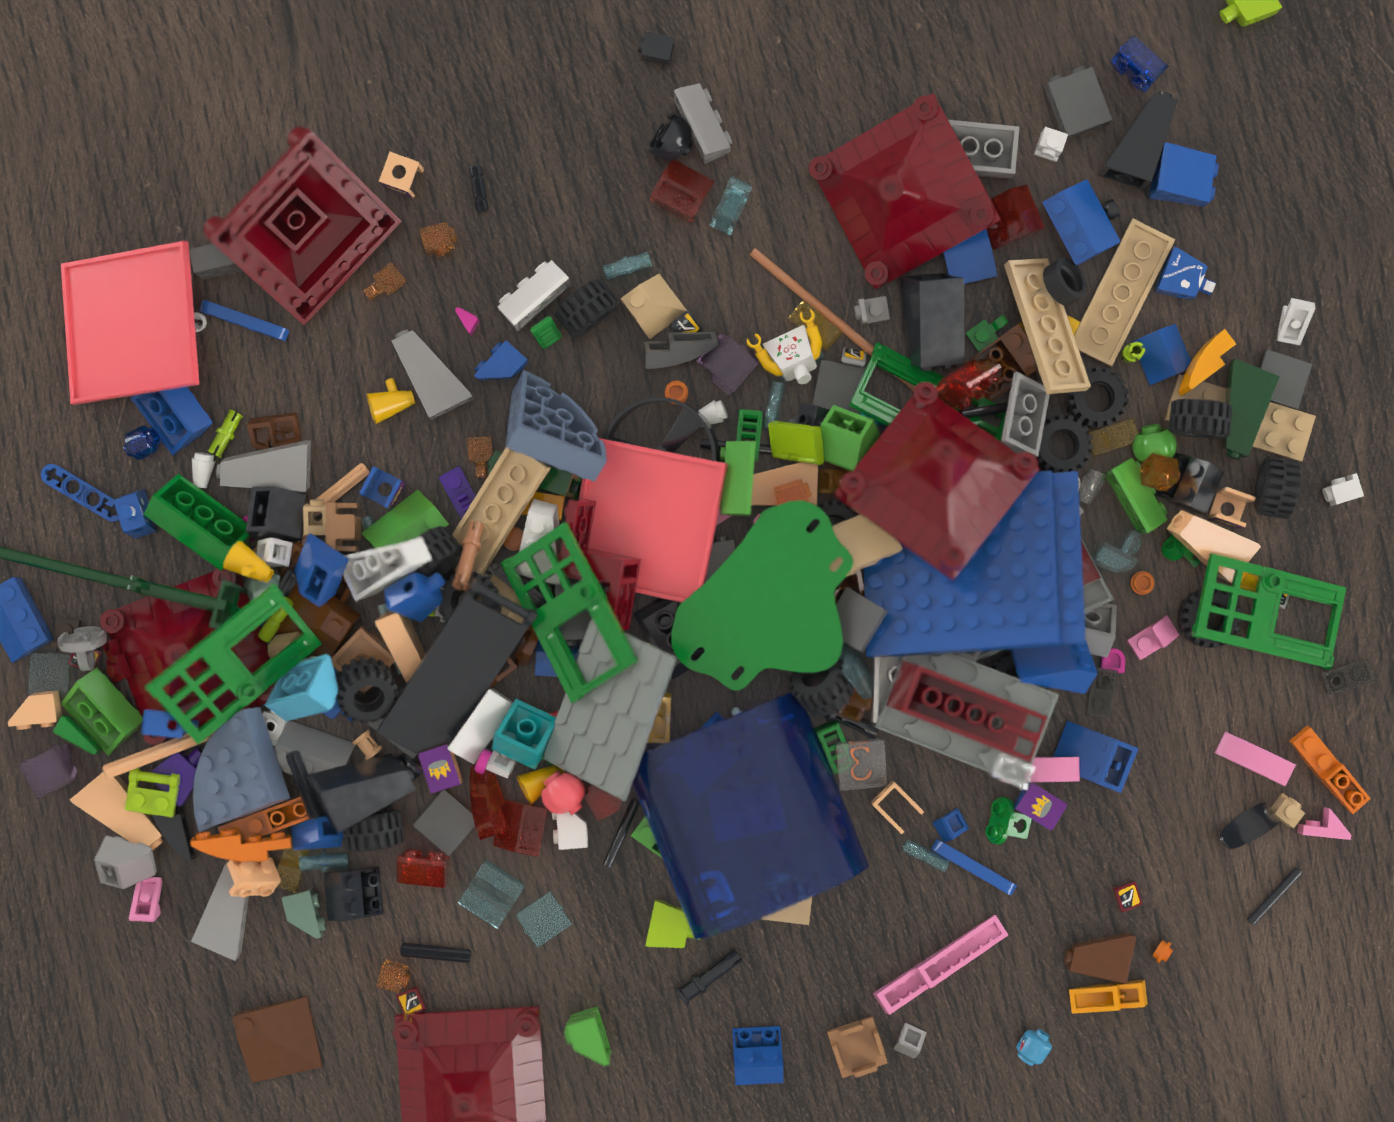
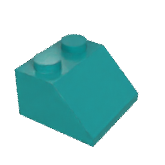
M515 699L494 734L492 750L535 770L545 754L555 727L556 717Z

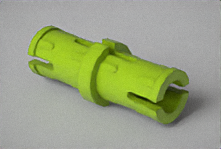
M1134 342L1130 343V346H1125L1121 352V357L1124 356L1123 361L1131 363L1136 362V358L1137 360L1141 359L1145 353V347H1141L1143 344Z
M229 409L221 428H217V435L207 450L213 454L216 447L219 446L215 454L219 458L222 457L230 439L233 440V433L243 418L241 414L237 413L234 421H231L235 414V411Z

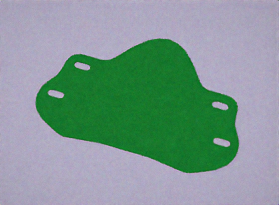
M803 500L789 501L769 508L760 514L737 549L705 584L684 600L677 608L671 633L672 648L682 664L693 671L711 675L731 690L745 688L761 670L766 668L794 672H819L827 670L836 664L841 655L843 638L834 592L838 584L852 570L853 557L835 536L828 516L816 505ZM813 519H819L820 524L812 533H808L806 527ZM837 557H841L843 563L836 571H830L829 566ZM699 647H703L704 653L697 661H693L691 659L692 654ZM739 666H743L745 669L744 673L737 680H733L731 678L732 673Z

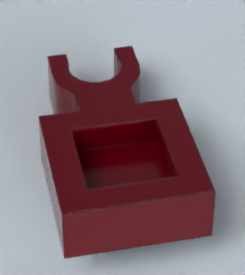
M117 639L107 641L102 648L108 657V660L105 661L107 673L112 678L113 683L132 676L125 654H120Z

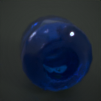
M142 425L125 434L123 449L127 456H132L134 459L141 461L158 451L160 437L155 429Z

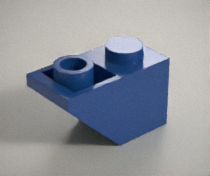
M506 340L503 344L499 342L491 350L493 355L487 361L482 360L477 365L474 376L479 381L512 380L529 361Z
M326 817L310 819L291 826L293 850L341 847L342 831L338 833Z

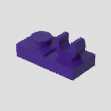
M458 466L438 478L462 519L476 495L461 467Z

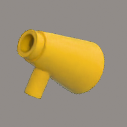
M391 378L385 381L388 392L367 393V401L374 423L378 424L415 404L412 391H398L395 380Z
M238 541L231 548L223 565L226 570L261 582L264 581L265 583H268L274 574V570L242 541Z
M551 765L516 776L518 784L530 804L542 796V790L546 788L543 782L557 771L561 775L565 773L562 768Z

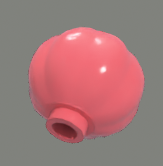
M557 771L543 782L546 788L542 790V801L550 812L555 814L569 812L572 816L583 807L580 803L585 796V786L579 777L569 772L561 775Z

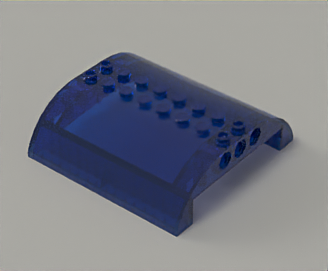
M791 691L670 742L643 751L632 783L695 940L720 934L771 915L827 891L855 877L869 867L810 715L804 710Z

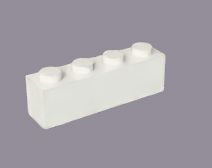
M422 537L400 544L344 555L349 559L343 576L354 600L358 601L378 594L432 558Z

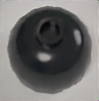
M675 112L668 115L667 118L670 119L668 124L662 123L650 142L649 146L652 148L648 149L649 153L665 161L676 160L681 155L686 156L693 146L690 143L692 138L690 125Z

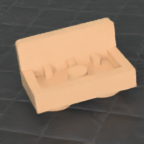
M268 858V861L256 862L230 860L227 863L234 882L233 887L229 890L230 896H269L281 882L272 858Z

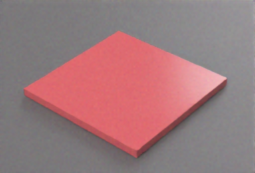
M180 241L61 264L70 404L78 405L199 385L189 242Z
M599 438V440H603L605 445L607 462L595 482L582 478L578 500L589 499L596 501L589 548L640 558L636 593L683 602L706 582L728 464ZM565 573L567 578L583 580L581 576ZM598 580L604 586L609 587L611 584L610 582Z

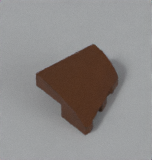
M297 412L250 418L247 423L253 448L263 450L302 441Z
M532 625L524 633L523 640L515 655L516 663L521 666L530 662L539 641Z

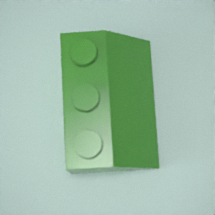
M726 441V447H721L720 461L728 464L719 508L721 509V515L750 516L756 441Z
M1130 458L1103 474L1138 535L1149 533L1166 522L1168 519L1165 515L1168 513L1163 503H1158L1154 497L1156 491L1149 481L1146 482L1142 476L1144 470L1137 460L1134 461L1133 458Z
M416 490L361 534L370 546L376 549L414 540L422 533L434 527L444 526L447 528L449 524L437 508L419 490Z
M95 668L78 680L61 702L66 711L108 756L118 749L142 725L143 717L140 712L125 699L123 693L118 691L109 681L108 677L101 673L98 668Z
M598 1006L571 1014L567 1026H565L566 1030H564L567 1043L572 1044L575 1051L603 1066L609 1065L612 1051Z

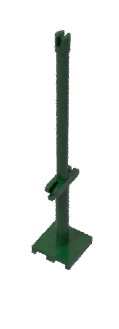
M0 546V559L127 589L144 597L150 596L212 611L213 616L209 627L215 630L242 609L237 606L240 593H247V589L233 582L222 580L218 598L146 581L132 575L128 578Z

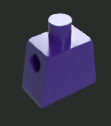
M198 747L189 755H186L183 751L173 754L151 771L152 773L171 775L172 773L180 774L176 803L179 807L185 805L193 794L194 777L199 758L203 752ZM155 783L162 791L169 792V785Z

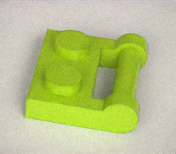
M139 768L131 770L129 773L125 810L174 817L180 774H158L140 771ZM140 780L166 784L170 787L169 792L138 787V782Z

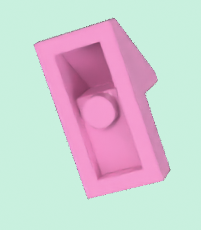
M1165 615L1126 641L1138 660H1142L1159 648L1169 645L1179 636V633L1169 617Z
M1323 808L1322 826H1320V821L1306 820V824L1298 823L1297 833L1302 835L1351 840V834L1330 808Z
M150 877L136 883L129 921L154 922L160 916L159 899L163 884L162 878Z

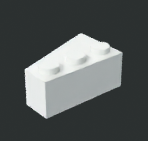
M536 499L533 500L528 512L520 551L560 525L557 505ZM560 539L551 544L556 556L561 551ZM544 549L533 556L541 573L552 568ZM526 561L516 567L519 575L534 578ZM557 574L546 580V582L555 585L561 584Z

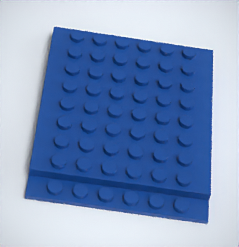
M1052 471L1037 472L953 581L902 544L903 549L899 553L880 559L876 564L864 568L865 598L888 611L866 647V656L868 658L1086 644L1077 471L1052 473Z

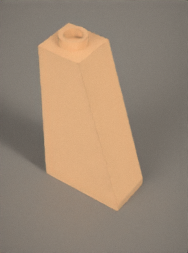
M800 462L753 474L751 506L774 507L789 501L801 500L817 506L818 465Z
M1183 510L1172 519L1171 524L1167 527V530L1206 566L1210 553L1249 562L1261 547L1254 541ZM1219 566L1217 577L1232 584L1235 570Z
M387 611L381 614L375 623L403 678L408 683L426 654L411 619L393 611Z
M102 772L70 799L73 804L131 843H144L154 850L164 842L162 840L163 835L151 814L125 810L128 785L119 775L107 779L104 772Z

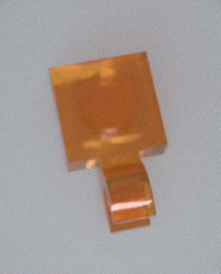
M391 262L373 275L376 283L368 286L363 291L371 301L383 291L389 296L404 285L406 280Z
M492 437L467 438L468 461L476 462L475 473L477 478H487L486 461H489L493 455Z

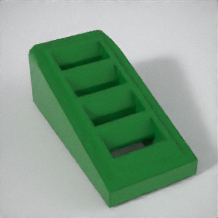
M547 316L531 328L533 336L542 349L548 348L562 337L550 316Z
M740 409L736 441H741V438L755 440L754 462H758L763 412ZM742 429L756 430V433L742 431Z
M61 716L53 730L56 735L92 755L101 754L102 749L70 716Z
M830 721L815 727V733L832 773L837 774L850 768L853 761L848 754L849 748L839 723ZM835 730L834 733H831V734H829V735H827V736H823V735H825V734H827V733L832 732V731ZM834 739H839L838 742L827 746L826 744ZM841 747L843 748V750L840 752H837L833 755L830 754V752L836 749H839ZM844 756L847 757L846 760L834 764V760Z

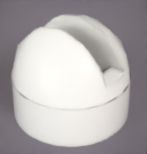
M195 312L194 319L203 321V324L195 323V332H199L206 327L207 320L203 314Z

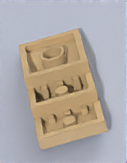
M862 515L832 526L837 539L853 557L852 570L846 577L853 575L857 570L876 564L880 559L897 554L903 549L898 541ZM837 557L829 566L830 571H836L843 563L841 557Z

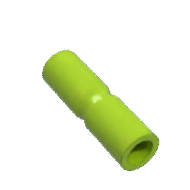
M284 597L285 600H286V601L290 604V606L292 607V606L294 605V603L292 602V600H290V599L287 598V597ZM282 607L273 613L258 633L261 640L270 642L276 634L281 622L287 616L286 611Z

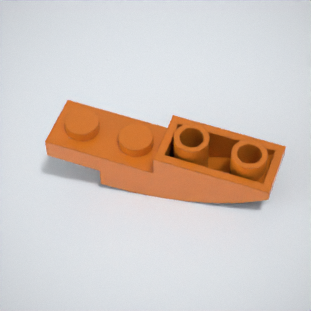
M1305 726L1289 741L1310 770L1351 814H1354L1371 799L1346 767L1334 757L1311 727Z
M301 797L217 828L220 834V831L224 829L234 828L235 832L241 831L243 841L246 840L247 836L261 835L262 837L306 821L309 817Z
M234 828L221 830V834L211 835V832H200L196 834V837H192L191 840L192 847L209 855L227 860L249 862L268 861V851L291 848L292 845L291 834L285 835V832L271 833V837L261 838V835H251L242 841L241 831L235 832Z

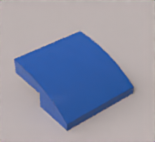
M987 229L942 253L947 274L964 278V284L997 276Z

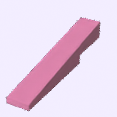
M993 915L875 991L873 995L884 1012L890 1015L926 989L934 987L1007 937L1008 933L997 916Z

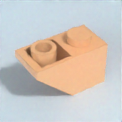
M59 690L36 692L28 696L8 721V727L16 726L17 730L31 728V724H40V727L55 726V722L59 721L62 716Z

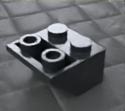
M1176 452L1173 458L1168 460L1154 495L1186 510L1206 515L1224 471L1210 462Z
M276 486L252 487L246 532L257 542L267 538L283 541L302 540L304 529L303 506L307 504L308 496Z
M379 866L324 873L328 921H349L383 914Z

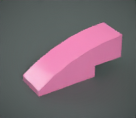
M1224 732L1215 751V754L1282 786H1286L1296 766L1294 763L1227 732Z
M1035 757L1025 782L1080 781L1079 757ZM1002 778V782H1012L1010 780Z

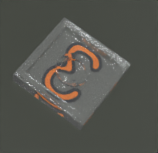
M883 738L836 743L840 791L887 786L885 742Z

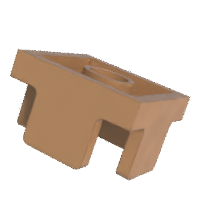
M326 502V544L338 552H359V547L342 546V542L344 540H361V517H355L353 514H343V509H360V504Z
M363 626L355 631L331 658L333 667L338 671H342L341 667L344 664L349 665L350 660L355 659V661H358L360 657H365L366 660L374 657L376 662L380 659L389 667L395 662L384 639L374 630L369 633ZM366 686L359 690L365 694L371 686Z
M872 1016L827 1031L842 1078L851 1075L857 1078L878 1070V1066L888 1063Z

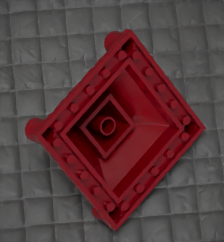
M934 93L919 97L907 109L827 155L815 157L808 164L811 176L817 179L865 270L866 280L872 284L875 290L1001 221L997 210Z
M296 127L288 134L287 140L290 146L288 152L274 164L273 168L259 180L258 184L245 195L243 200L224 219L218 216L209 218L205 222L203 230L206 237L298 321L305 325L402 221L308 128Z
M922 382L915 387L910 400L854 470L843 476L834 496L953 581L1038 472L1039 467H1037V460L1033 454L1029 452L1017 454L1002 442L937 397L938 391L933 384Z
M216 568L215 571L176 585L174 588L218 598L222 580L233 582L243 588L244 581L240 574L226 569L220 571ZM240 593L238 607L243 608L251 602L247 593ZM148 596L120 608L107 610L101 614V627L109 633L111 640L117 639L120 654H125L132 676L126 679L142 717L144 709L168 712L159 700L147 691L145 686L215 631V629L209 627L213 616L212 611ZM260 625L230 648L251 674L271 659L268 655L267 642L261 640L258 636L262 629ZM200 657L184 671L191 679H194L210 665L203 657ZM214 673L198 687L205 695H208L222 684L223 681ZM178 675L162 689L171 698L185 687L187 683ZM276 682L243 709L257 708L265 705ZM228 689L212 703L221 711L237 697ZM192 691L176 705L183 713H186L201 699ZM205 707L190 720H198L199 729L215 715L208 707ZM169 720L167 722L168 729L176 728V721ZM143 734L145 741L151 744L152 747L174 739L173 737Z
M539 1006L395 1014L393 1035L397 1042L402 1122H547Z

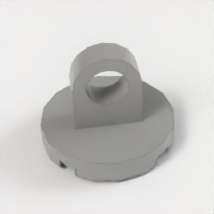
M97 626L79 627L74 629V633L68 635V632L61 634L58 637V646L61 651L76 653L81 671H92L95 665L93 649L103 646L107 642V633Z

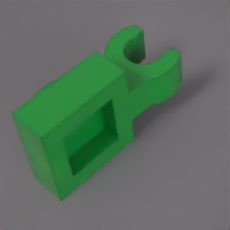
M1004 315L991 324H988L984 319L967 331L965 335L979 353L998 339L995 332L1004 327L1008 321Z

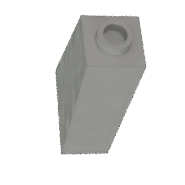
M408 329L403 330L395 335L396 339L392 340V343L431 420L474 399L473 395L413 330L410 332Z
M311 440L224 458L217 465L216 476L220 479V486L244 488L276 486L292 491L306 492L310 487Z
M227 861L191 942L236 961L240 958L242 952L249 896H230L229 890L233 887L234 882L227 866L229 861Z

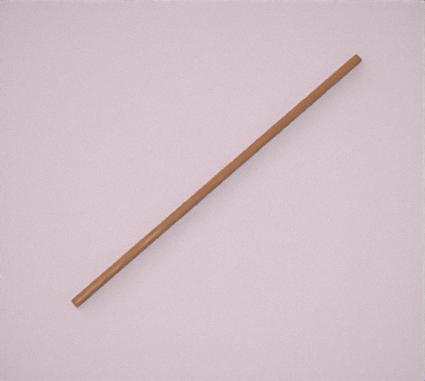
M755 248L750 253L753 259L867 354L872 356L871 353L874 349L872 344ZM895 376V377H896L897 379H899L903 384H905L909 389H911L912 391H914V389H915L916 386H914V385H912V384H910V383H908V382L902 380L901 378Z

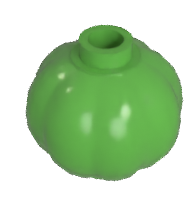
M1161 424L1141 427L1142 432L1137 433L1132 442V450L1135 457L1141 463L1151 465V469L1165 467V462L1173 458L1176 453L1177 442L1175 436L1169 429L1161 428Z

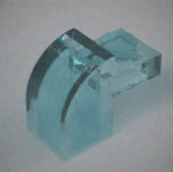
M731 176L722 199L714 212L710 226L731 235L748 202L753 186Z
M1129 530L1120 549L1106 542L1101 543L1093 559L1094 564L1097 568L1108 573H1121L1132 569L1140 560L1131 554L1132 552L1136 553L1142 543L1139 540L1141 533Z

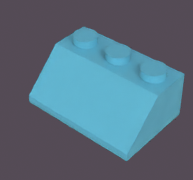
M326 654L299 662L277 680L265 706L284 721L329 711L334 706L335 697L339 691L331 657Z

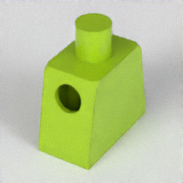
M1225 0L1228 7L1219 13L1224 23L1227 24L1237 19L1240 26L1244 27L1275 15L1282 6L1278 0Z
M655 899L646 946L684 948L686 938L701 940L703 926L690 923L691 912Z

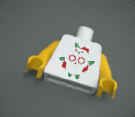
M811 309L809 310L812 316L809 320H805L802 311L800 312V319L807 324V328L804 325L764 343V348L760 345L761 338L758 334H754L758 339V344L756 345L750 344L747 338V346L755 349L757 359L767 372L775 376H783L786 381L796 378L799 384H806L811 380L809 372L816 369V359L819 358L822 347L818 327L813 323L815 313Z

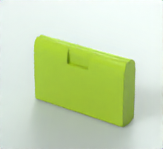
M772 421L768 424L773 458L816 465L823 464L824 451L821 427L781 421Z

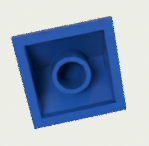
M1176 324L1159 329L1131 342H1140L1143 344L1141 347H1145V353L1139 359L1149 386L1186 371L1191 363Z

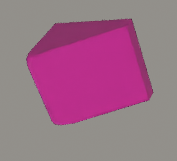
M456 307L457 315L469 335L472 336L480 322L478 317L460 307Z

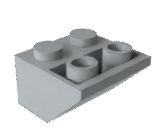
M105 836L94 860L100 882L120 889H125L150 878L157 872L152 848L144 843L135 844L128 842L118 836L114 838Z

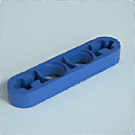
M203 299L198 310L204 314L286 342L290 331L281 326Z
M48 464L42 469L41 478L44 483L111 522H119L118 516L113 515L111 517V512L106 508H102L104 504L115 507V499L61 466ZM56 469L55 474L65 479L63 482L56 479H51L50 481L48 472ZM72 480H76L79 483V490L75 494H71L67 489L68 483ZM93 492H96L100 497L99 503L95 506H91L88 503V496Z
M937 838L931 847L936 853L1010 896L1017 887L1013 882Z

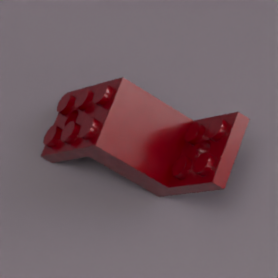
M589 499L569 500V504L566 505L564 512L566 522L597 580L611 583L606 591V599L622 631L628 630L630 628L641 559L589 548L596 501ZM562 538L561 551L557 555L559 562L570 556ZM574 562L563 569L567 574L581 576Z

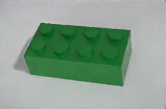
M179 473L152 496L143 514L220 571L224 569V561L231 548L238 541H242L247 546L252 537L246 532L247 523Z

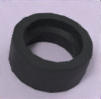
M1059 258L1044 268L1043 281L1045 287L1056 302L1062 305H1070L1086 294L1085 278L1073 261L1068 258Z

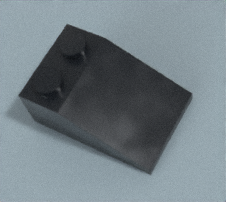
M658 598L633 614L651 646L676 658L670 675L673 680L690 670L681 663L672 648V628L677 608L682 602ZM699 647L692 654L691 659L697 661L704 653V648Z

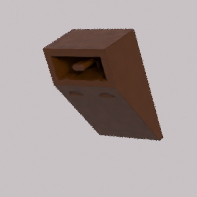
M1023 321L963 364L982 393L990 401L995 400L1012 387L1014 373L1018 372L1027 377L1038 369Z

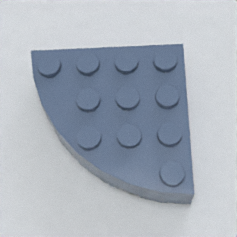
M523 370L511 394L506 447L514 452L530 456L537 461L553 465L560 470L576 474L580 478L595 482L607 462L606 448L603 440H599L596 435L598 430L595 424L565 393L559 395L550 388L551 384Z
M260 707L243 709L236 713L213 733L205 745L197 765L193 789L194 815L199 832L216 829L219 826L290 798Z

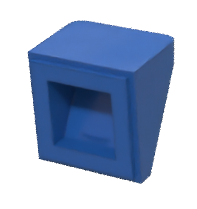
M958 808L932 822L943 842L953 840L969 829Z

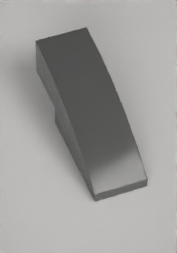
M715 332L668 333L667 341L644 342L643 360L645 369L678 365L708 353L718 347Z

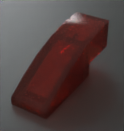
M473 765L470 769L471 810L479 840L508 830L500 808L506 805L495 773L486 769L484 774H480L474 770L476 765Z

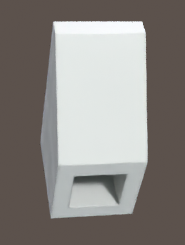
M569 812L564 814L552 813V819L557 820V829L553 830L554 844H558L559 850L588 848L586 820L577 812L572 816Z

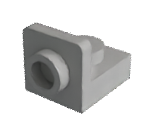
M886 296L866 300L859 299L858 305L854 306L856 320H860L861 325L890 320Z

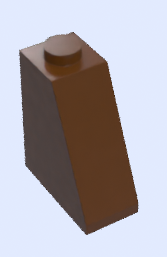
M1124 933L1072 944L1070 950H1067L1065 953L1064 964H1067L1066 968L1071 972L1126 984L1136 936L1131 933Z

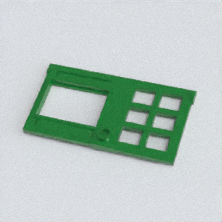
M877 342L849 406L887 426L891 424L901 411L864 391L875 366L914 386L922 382L933 384L938 391L937 397L956 411L962 410L956 407L959 397L977 407L994 405L996 403L934 371H921L920 367L911 365V359ZM1007 412L993 414L1001 419L998 428L981 420L980 417L968 418L1001 442Z
M567 522L562 523L513 557H509L500 563L522 607L537 611L536 619L531 625L571 704L576 703L585 694L638 662ZM560 538L563 539L570 553V556L559 562L551 547V544ZM544 549L552 568L541 573L533 556ZM525 561L534 576V579L526 585L523 584L516 570V567ZM574 562L583 580L571 586L563 569ZM557 574L565 591L554 598L546 580ZM539 585L547 603L536 610L528 592ZM586 609L589 610L616 663L614 667L588 683L559 629L561 625Z
M1210 553L1196 622L1193 623L1191 635L1192 637L1225 643L1330 670L1334 661L1333 652L1346 587ZM1219 566L1235 570L1232 586L1216 583ZM1243 572L1258 576L1255 592L1240 589ZM1214 589L1230 593L1227 609L1211 606ZM1282 594L1332 606L1324 645L1274 633ZM1238 595L1254 599L1251 615L1235 612ZM1209 612L1225 616L1222 632L1206 628ZM1233 618L1249 622L1246 638L1230 634Z
M274 583L145 686L147 691L159 700L197 744L201 743L241 709L249 705L265 692L268 687L322 644L282 596L283 594ZM282 607L303 633L251 674L230 648ZM203 657L210 666L196 678L191 679L184 670L197 659ZM216 673L223 683L211 693L205 695L198 686ZM180 675L187 685L170 698L162 688L176 676ZM230 689L237 698L223 710L219 711L212 702L226 690ZM194 691L201 701L186 713H183L176 704L190 692ZM205 707H208L215 716L201 728L197 729L190 719Z

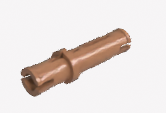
M474 521L469 523L467 536L462 541L463 550L452 584L458 590H461L462 585V589L467 590L476 554L481 549L480 540L485 525L479 521H476L475 526Z

